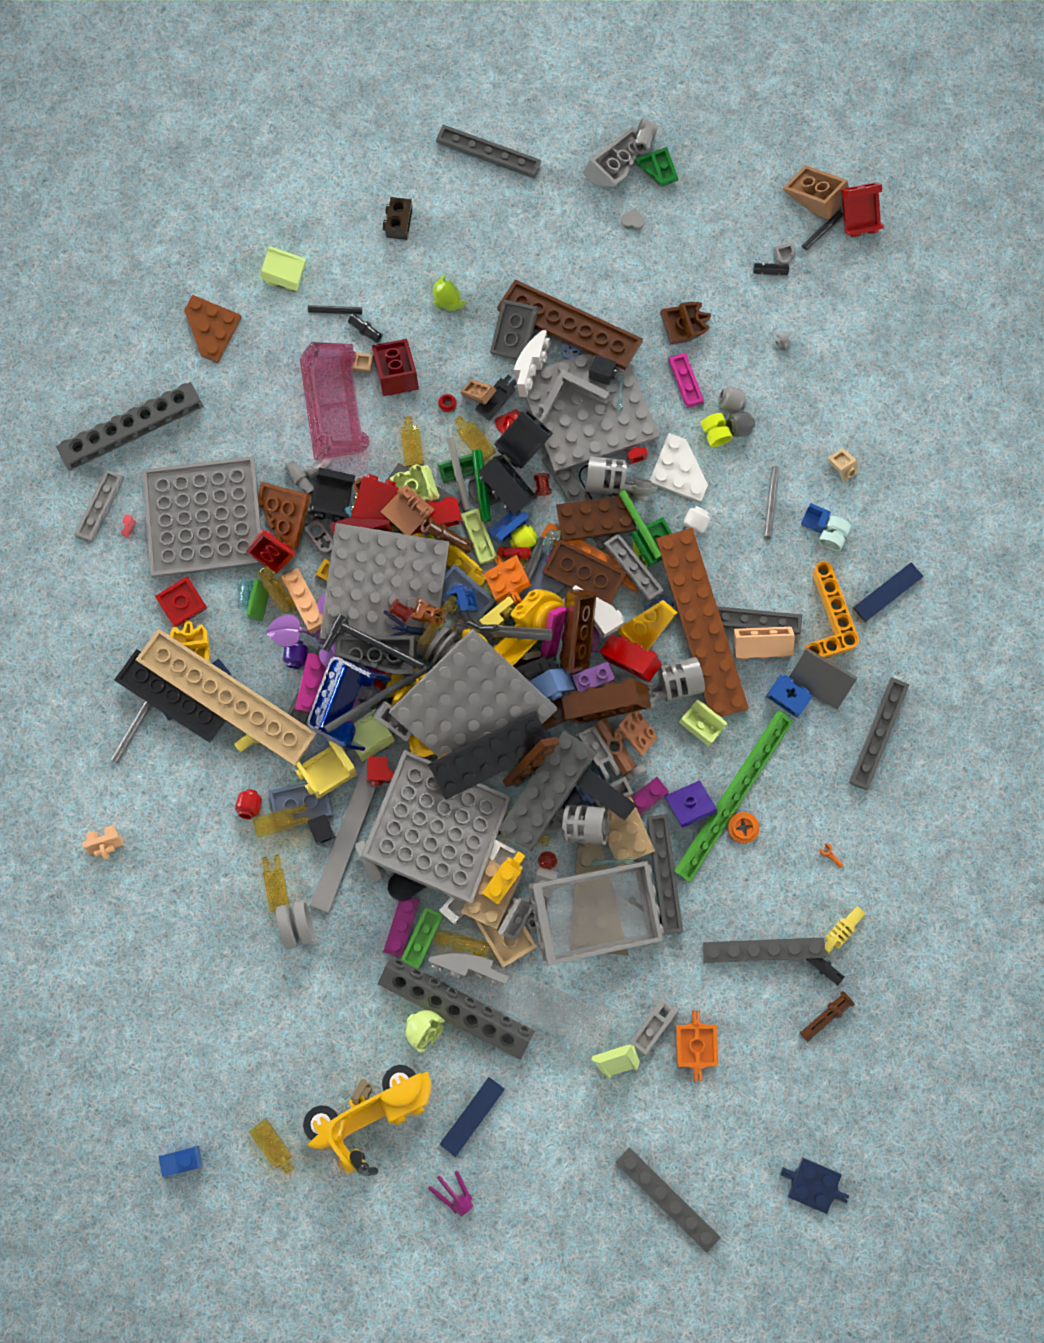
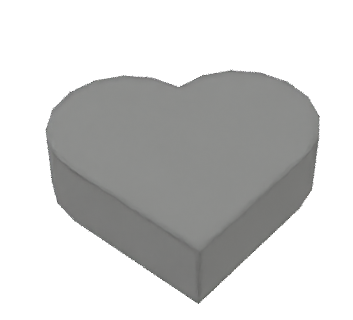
M634 208L622 216L621 225L626 229L641 230L644 226V218Z
M784 244L773 247L777 263L780 266L782 264H789L796 251L794 245Z
M641 764L627 773L625 777L628 783H631L647 774V770Z

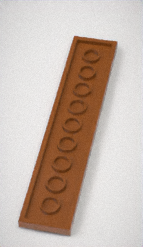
M693 528L656 538L691 656L698 659L705 683L703 695L707 707L720 717L748 710L749 707Z

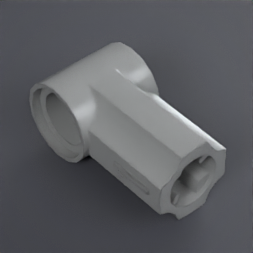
M645 118L641 119L636 130L637 136L633 145L635 152L639 154L648 152L651 141L658 130V125Z

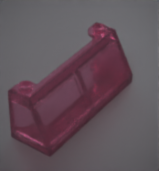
M311 342L299 359L314 460H321L324 457L334 458L363 453L369 446V437L365 432H361L351 368L353 362L356 361V352L353 350V344Z

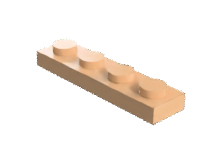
M296 568L282 575L281 577L310 634L320 630L322 614L319 612L318 605L299 569Z

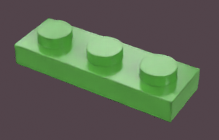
M425 907L401 960L415 968H420L444 917L443 914Z

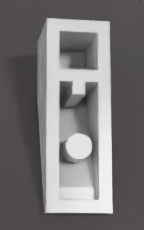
M574 586L572 590L581 588H579L578 586ZM596 597L594 626L604 639L622 628L624 617L619 610L616 611L613 606Z

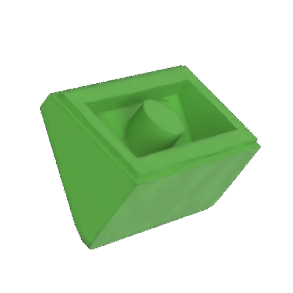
M259 579L254 580L246 614L251 620L263 621L271 586Z

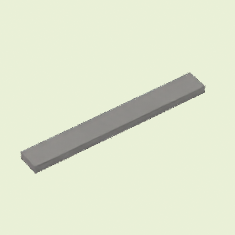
M367 759L310 905L327 913L331 910L377 786H371V783H366Z

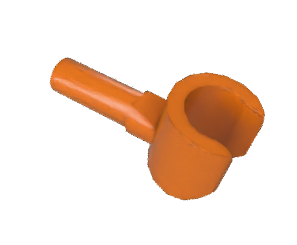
M825 843L829 852L825 853L820 848V854L824 857L828 856L841 868L843 864L832 853L831 845Z

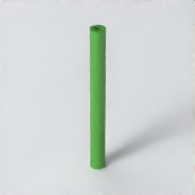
M623 490L619 493L622 501L656 559L660 558L662 555L627 492Z

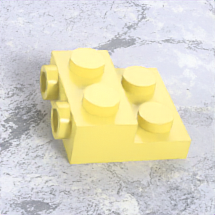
M508 596L481 618L479 623L504 626V621L506 622L512 618L511 612L514 610V601Z

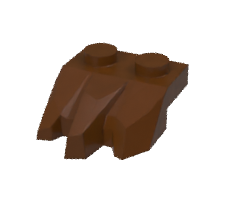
M684 302L678 307L664 308L660 311L670 345L689 342L709 329V326L704 323L710 320L711 313L699 311L702 303Z

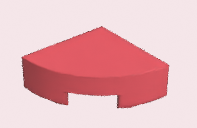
M126 514L122 521L125 526L121 530V534L128 538L136 521L132 516Z

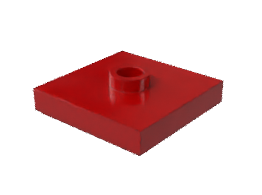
M188 576L155 596L174 627L182 625L186 620H190L207 609L206 604Z

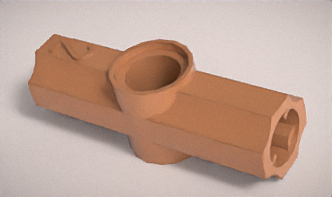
M605 718L597 722L594 726L614 757L613 760L623 777L637 766L623 746L622 740L615 738V732ZM616 743L620 749L613 752L610 750L609 745Z

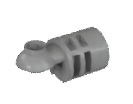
M589 456L585 492L620 496L619 493L625 490L627 493H633L632 498L635 500L648 501L649 496L658 487L647 479L637 478L634 479V482L625 481L627 469L625 460ZM605 470H608L607 483H604Z
M696 657L662 665L657 671L660 684L648 685L651 708L655 706L656 700L665 699L668 702L705 692L703 673Z
M567 805L565 809H559L546 830L562 828L565 834L564 842L605 845L609 832V811L607 807Z

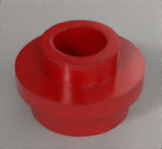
M444 394L439 398L438 405L442 411L451 412L456 408L457 402L453 395ZM446 401L451 402L449 406L444 405Z

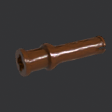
M432 517L425 518L421 525L423 533H429L437 540L443 539L467 553L473 549L469 546H474L472 541L448 530L445 524L435 522Z
M844 991L840 993L841 995L834 1002L828 1003L827 1009L799 1032L807 1042L823 1030L832 1020L841 1018L842 1013L850 1006L853 1007L855 1005Z

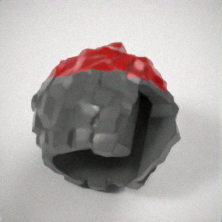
M380 679L364 681L358 687L357 695L359 702L363 703L386 689L385 684L381 683ZM383 700L373 705L371 708L377 709V707Z

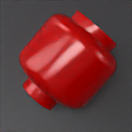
M247 789L238 794L235 811L240 818L251 820L259 815L262 798L257 794V791Z

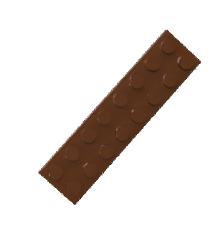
M516 279L503 297L505 300L537 306L539 310L534 325L535 329L539 331L546 330L548 335L590 355L595 356L596 354L616 361V367L624 371L643 343V338ZM503 299L501 300V302H500L499 305L497 306V311H499V312H500V309H501V305H502Z

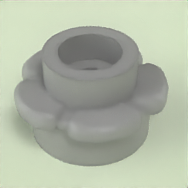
M777 334L778 338L775 339L776 345L779 349L787 350L791 346L787 334Z

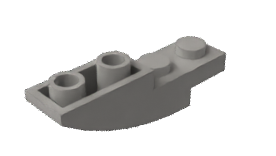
M443 954L429 957L428 962L432 963V968L442 971L443 968L451 971L449 975L459 979L462 976L467 977L469 970H472L471 975L483 979V976L491 978L490 983L501 987L502 983L507 985L510 978L491 969L494 961L479 956Z

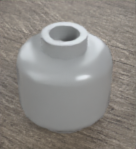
M729 386L726 389H722L718 402L722 409L737 413L740 409L743 410L745 408L747 399H745L744 391Z

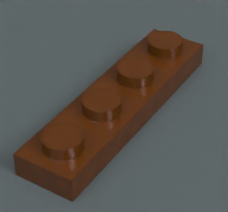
M551 737L540 740L502 780L505 787L513 785L518 787L525 782L524 779L532 775L534 769L543 764L544 759L554 752L555 747L559 744L558 739Z

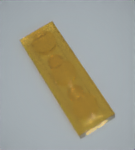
M452 595L442 608L446 616L448 613L452 615L458 607L455 604L456 598ZM447 621L440 625L431 623L417 644L422 648L425 644L429 646L435 638L433 633L436 629L441 630Z

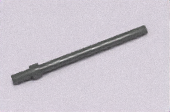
M424 665L422 670L417 669L414 671V675H404V678L324 727L328 733L404 686L415 683L417 678L426 674L429 670Z

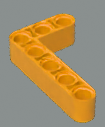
M820 561L813 569L812 575L834 636L812 642L806 648L812 649L818 655L828 659L852 651L858 644L859 637L831 564L827 561ZM818 569H824L826 575H821ZM824 586H830L833 592H827ZM831 603H836L839 606V610L833 609ZM838 621L845 622L846 627H840ZM844 638L851 639L853 644L847 645ZM826 644H832L835 650H828Z

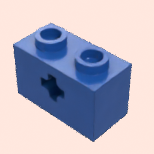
M780 674L765 697L798 718L813 696L810 695V691L806 688L795 685L790 677ZM789 692L793 693L791 698L787 697Z

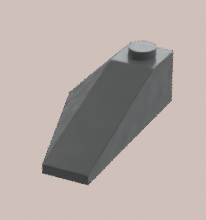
M354 636L336 637V656L393 675H414V666ZM371 636L417 659V641L414 636Z

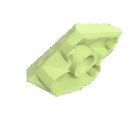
M270 246L267 248V254L261 270V279L266 280L269 286L280 285L287 290L298 291L306 259Z
M416 464L409 471L404 473L398 472L390 477L391 481L397 482L396 486L399 488L407 484L425 502L439 499L440 495L428 465L420 466Z
M376 709L344 729L362 762L368 756L373 757L380 750L389 748L395 741L389 729L372 716Z
M626 1045L592 1056L591 1059L601 1073L609 1079L612 1075L631 1069L637 1071L640 1063L635 1046Z

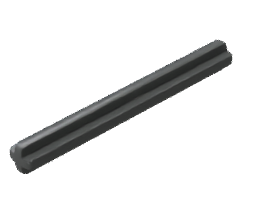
M457 623V634H462L466 628L469 629L466 623ZM498 625V632H490L493 637L551 641L553 636L551 629Z

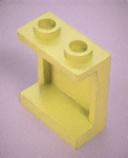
M336 738L329 741V748L303 764H300L299 761L296 763L298 768L295 770L300 780L305 779L307 791L310 795L314 794L317 799L358 775L354 765Z

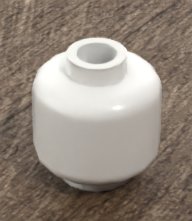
M697 506L690 508L683 520V525L687 529L693 528L695 536L697 533L702 534L706 531L711 520L710 516H708L709 512Z

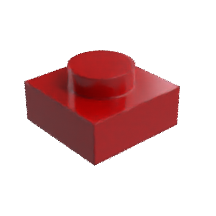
M646 447L632 448L627 453L628 464L631 465L646 460L648 455Z

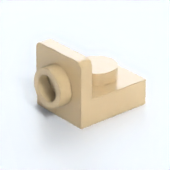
M842 448L828 457L829 464L840 472L842 481H846L858 473L857 460L845 449Z

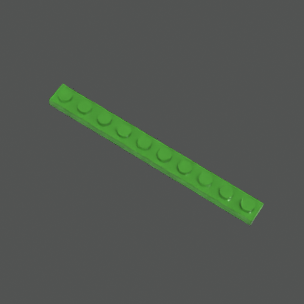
M777 711L716 805L717 813L709 816L674 870L686 882H691L793 723L784 712Z

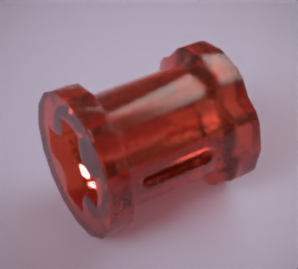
M548 473L534 475L537 488L535 491L536 496H547L552 493V489L549 487L548 479H550V475Z
M396 598L391 604L388 614H394L405 623L411 615L413 608L403 605Z

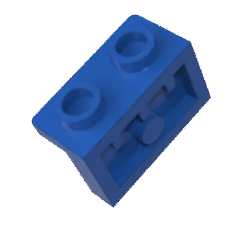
M525 511L515 515L508 513L491 527L488 533L501 545L511 537L510 534L528 522L529 515Z
M462 584L451 586V590L446 591L447 596L457 597L456 603L461 611H479L474 588H468L467 585L462 586Z

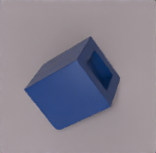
M810 503L801 525L822 533L831 511Z

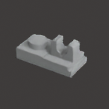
M514 897L512 899L514 904L511 908H507L509 913L506 915L498 933L516 941L533 907L532 904Z

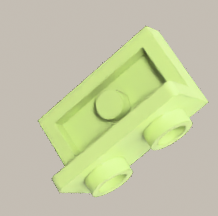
M699 700L694 702L692 707L678 722L708 747L727 725L726 721Z

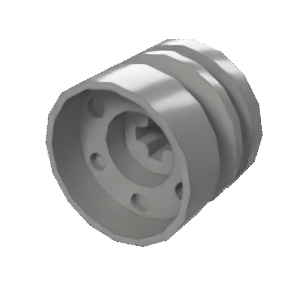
M448 626L444 627L429 644L424 659L428 662L432 660V665L435 666L457 644V632L451 634L452 629Z

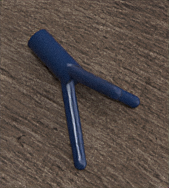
M384 610L385 615L400 625L392 626V629L400 630V632L390 636H401L406 633L423 635V628L407 626L387 610Z

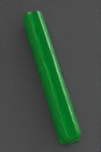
M476 449L472 451L480 517L482 522L491 521L487 485L479 478L480 474L478 473L484 466L482 450Z

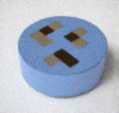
M565 343L562 347V357L565 360L577 357L580 354V349Z

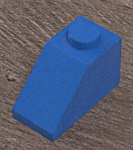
M199 1146L158 1156L162 1177L203 1167Z

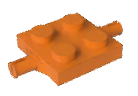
M497 555V557H494L497 566L485 572L484 576L498 604L509 596L513 599L514 604L518 605L522 601L519 594L531 586V583L517 555L503 562L501 555Z
M691 1010L692 1023L676 1025L677 1067H690L694 1069V1081H703L702 1069L708 1066H718L717 1025L700 1023V1010H696V1013L695 1010Z

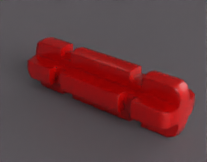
M499 547L497 555H501L502 558H512L517 555L518 558L528 559L532 553L528 547Z

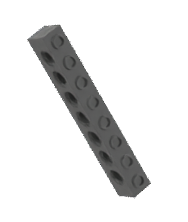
M184 383L173 391L164 392L156 399H150L139 407H133L122 415L114 416L106 423L97 424L89 431H83L72 439L62 441L56 448L65 466L71 471L204 406L192 383ZM179 399H184L181 403H176ZM162 407H167L166 410L160 411ZM150 415L148 419H143L144 416ZM129 423H133L131 427H126ZM112 431H116L114 435L110 436ZM95 439H99L97 443L93 444ZM82 447L79 452H76L77 448Z
M394 956L386 964L378 982V985L425 1010L435 1012L444 1020L521 1060L535 1032L528 1026L522 1025L509 1016L503 1015L492 1007L486 1006L473 997L458 991L454 987H450L437 978Z

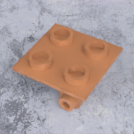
M406 484L398 489V494L380 512L404 534L411 535L434 509Z
M639 711L628 713L618 725L619 728L615 730V738L622 740L627 737L640 756L644 755L658 737Z

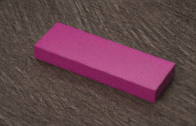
M686 353L668 358L686 408L704 403Z
M563 606L549 612L546 629H551L553 636L551 641L543 640L541 656L539 658L547 656L549 659L557 656L567 609Z

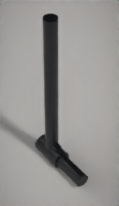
M338 614L329 630L330 634L322 647L324 651L329 652L337 635L339 636L346 632L420 670L425 665V663L349 626L348 618L341 614Z

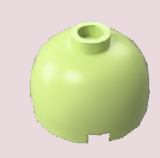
M423 1010L410 1015L406 1022L407 1041L419 1052L427 1050L424 1046L430 1040L431 1045L435 1042L443 1031L444 1026L441 1023L445 1022V1020L430 1010Z

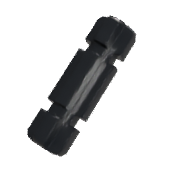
M755 263L753 272L755 274L763 272V274L778 275V273L788 275L789 265L782 264L779 266V264L764 263V265L762 263Z

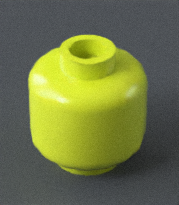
M523 524L510 534L512 539L509 542L512 547H528L530 549L535 546L538 536L531 525Z

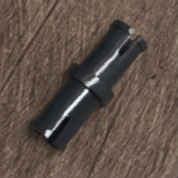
M355 313L349 317L348 323L358 329L361 335H366L374 343L380 342L383 334L373 328L370 322H365Z
M823 958L806 959V961L819 970L821 975L824 974L836 986L845 978L844 975L831 966L832 963L830 961L827 962Z

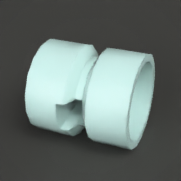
M830 516L818 542L833 551H841L845 542L844 537H847L851 524L840 517Z

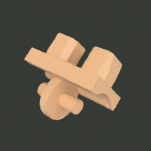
M113 825L104 829V836L99 837V834L94 831L86 834V841L82 843L83 848L87 850L90 856L95 855V857L102 855L103 859L107 860L110 858V852L115 851L116 847L124 845L123 839Z

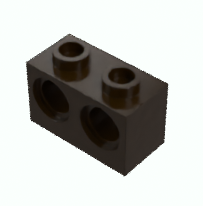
M390 197V202L386 204L385 209L387 220H383V231H385L387 238L408 240L413 211L412 199Z

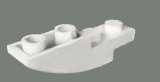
M542 330L526 345L515 364L514 374L520 397H527L528 391L532 389V377L536 375V370H542L543 363L547 361V349H550L551 340L548 338L546 330Z

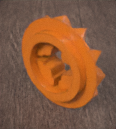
M737 813L728 823V832L731 838L738 843L747 844L752 842L759 834V822L750 813ZM742 821L745 826H752L746 830L745 835L742 830H736L741 826Z

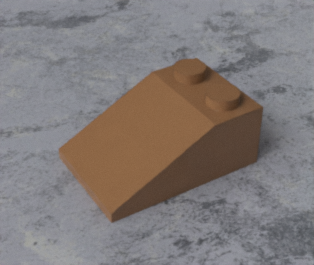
M805 165L788 182L783 190L814 215L829 220L842 206L841 189L848 188L849 185L846 179Z

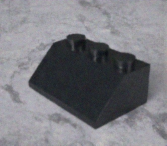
M503 455L494 456L478 471L481 481L486 485L489 484L493 489L491 491L492 494L504 502L503 506L510 514L513 513L515 515L538 498Z

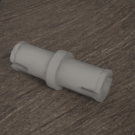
M294 461L287 463L284 468L294 479V484L298 485L304 493L312 495L313 486L307 479V475L302 473Z

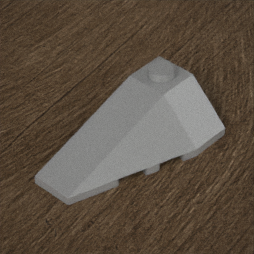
M632 127L589 160L583 174L595 186L615 187L626 178L638 154L633 147L637 136L636 130Z

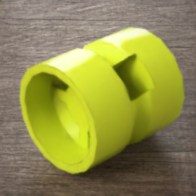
M722 413L712 414L701 421L704 433L708 434L706 437L712 448L723 445L733 438L729 427L725 426L726 420Z

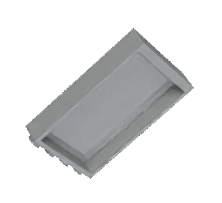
M637 862L529 884L543 964L549 966L663 941L664 930L663 926L659 923L658 916L660 915L659 906L655 903L656 889L651 882L652 869L648 862Z

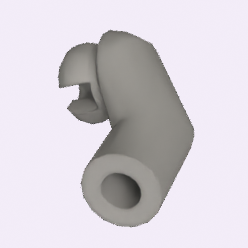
M324 457L314 468L307 466L304 472L308 475V478H315L318 468L327 469L331 465V460Z

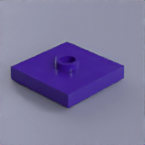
M700 780L665 795L666 802L681 828L717 813L716 806Z

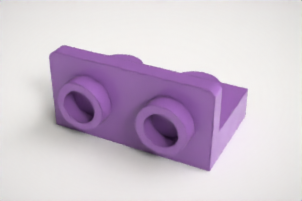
M608 662L572 675L576 688L580 692L586 691L588 687H598L614 681V675Z

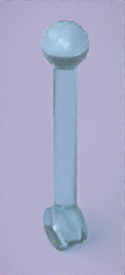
M620 374L617 377L619 382L617 410L623 409L622 388L625 376Z
M633 858L618 860L594 859L592 863L597 867L600 864H633L634 860Z

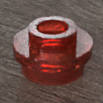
M550 851L542 852L538 857V864L543 868L551 869L557 865L556 855Z

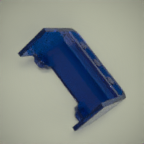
M337 656L332 657L327 665L307 719L308 727L343 748L364 751L366 747L353 741L356 729L352 722L347 721L329 733L324 726L352 710L361 685L370 687L376 679L391 682L392 678L373 668Z

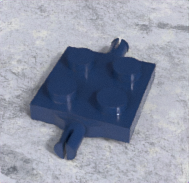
M804 1157L801 1158L799 1166L794 1172L782 1167L780 1176L791 1179L788 1198L826 1214L834 1199L845 1203L848 1202L849 1195L838 1191L841 1173Z

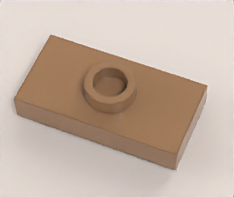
M471 379L460 393L465 398L486 404L497 390L494 386Z

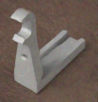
M562 369L544 405L538 404L539 410L544 411L538 420L544 423L550 410L562 393L563 385L577 390L607 405L610 399L609 392Z

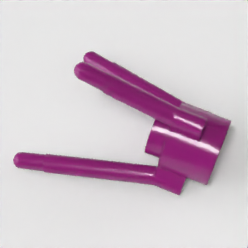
M455 1171V1175L465 1196L462 1194L457 1196L443 1178L438 1176L437 1179L454 1200L451 1203L432 1186H429V1190L448 1205L455 1214L458 1212L462 1217L474 1205L470 1202L473 1198L468 1193L459 1172Z

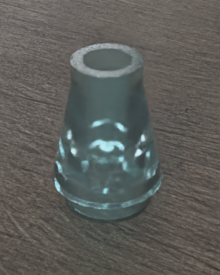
M238 579V583H236L238 606L248 607L254 580Z

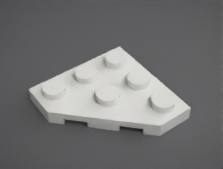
M669 433L650 481L659 488L701 503L708 487L706 479L687 440Z

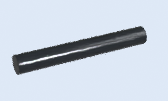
M838 211L801 247L807 251L843 217V213Z
M308 305V312L362 314L363 307Z

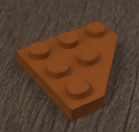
M192 295L184 310L202 357L218 363L242 316Z
M261 482L258 501L259 506L263 508L266 514L265 518L270 528L274 530L277 536L276 539L288 544L291 549L298 550L311 495Z

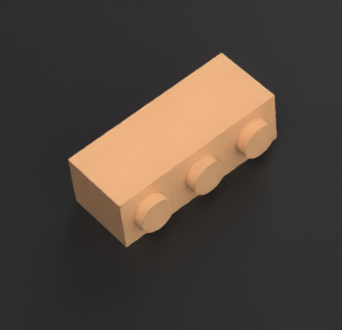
M792 627L734 629L733 650L736 658L740 659L794 656L795 635Z

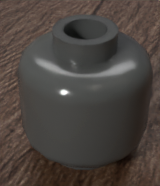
M748 412L733 413L727 419L726 426L729 427L734 437L747 436L753 431L755 420Z

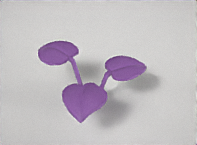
M326 592L320 596L317 604L318 610L322 615ZM293 615L278 617L269 625L266 631L267 636L283 647L294 646L300 639L299 632L315 637L320 644H324L326 639H319L320 630L310 634L308 630L299 628L300 621ZM334 641L329 652L323 649L320 650L319 658L325 667L337 673H349L351 661L336 656V641Z

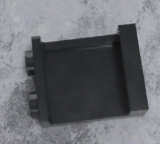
M525 408L494 445L500 454H505L510 459L509 461L514 467L522 469L553 435V432Z
M319 467L315 474L309 515L318 520L330 519L332 522L349 518V514H346L344 509L349 507L352 485L355 482L356 475Z

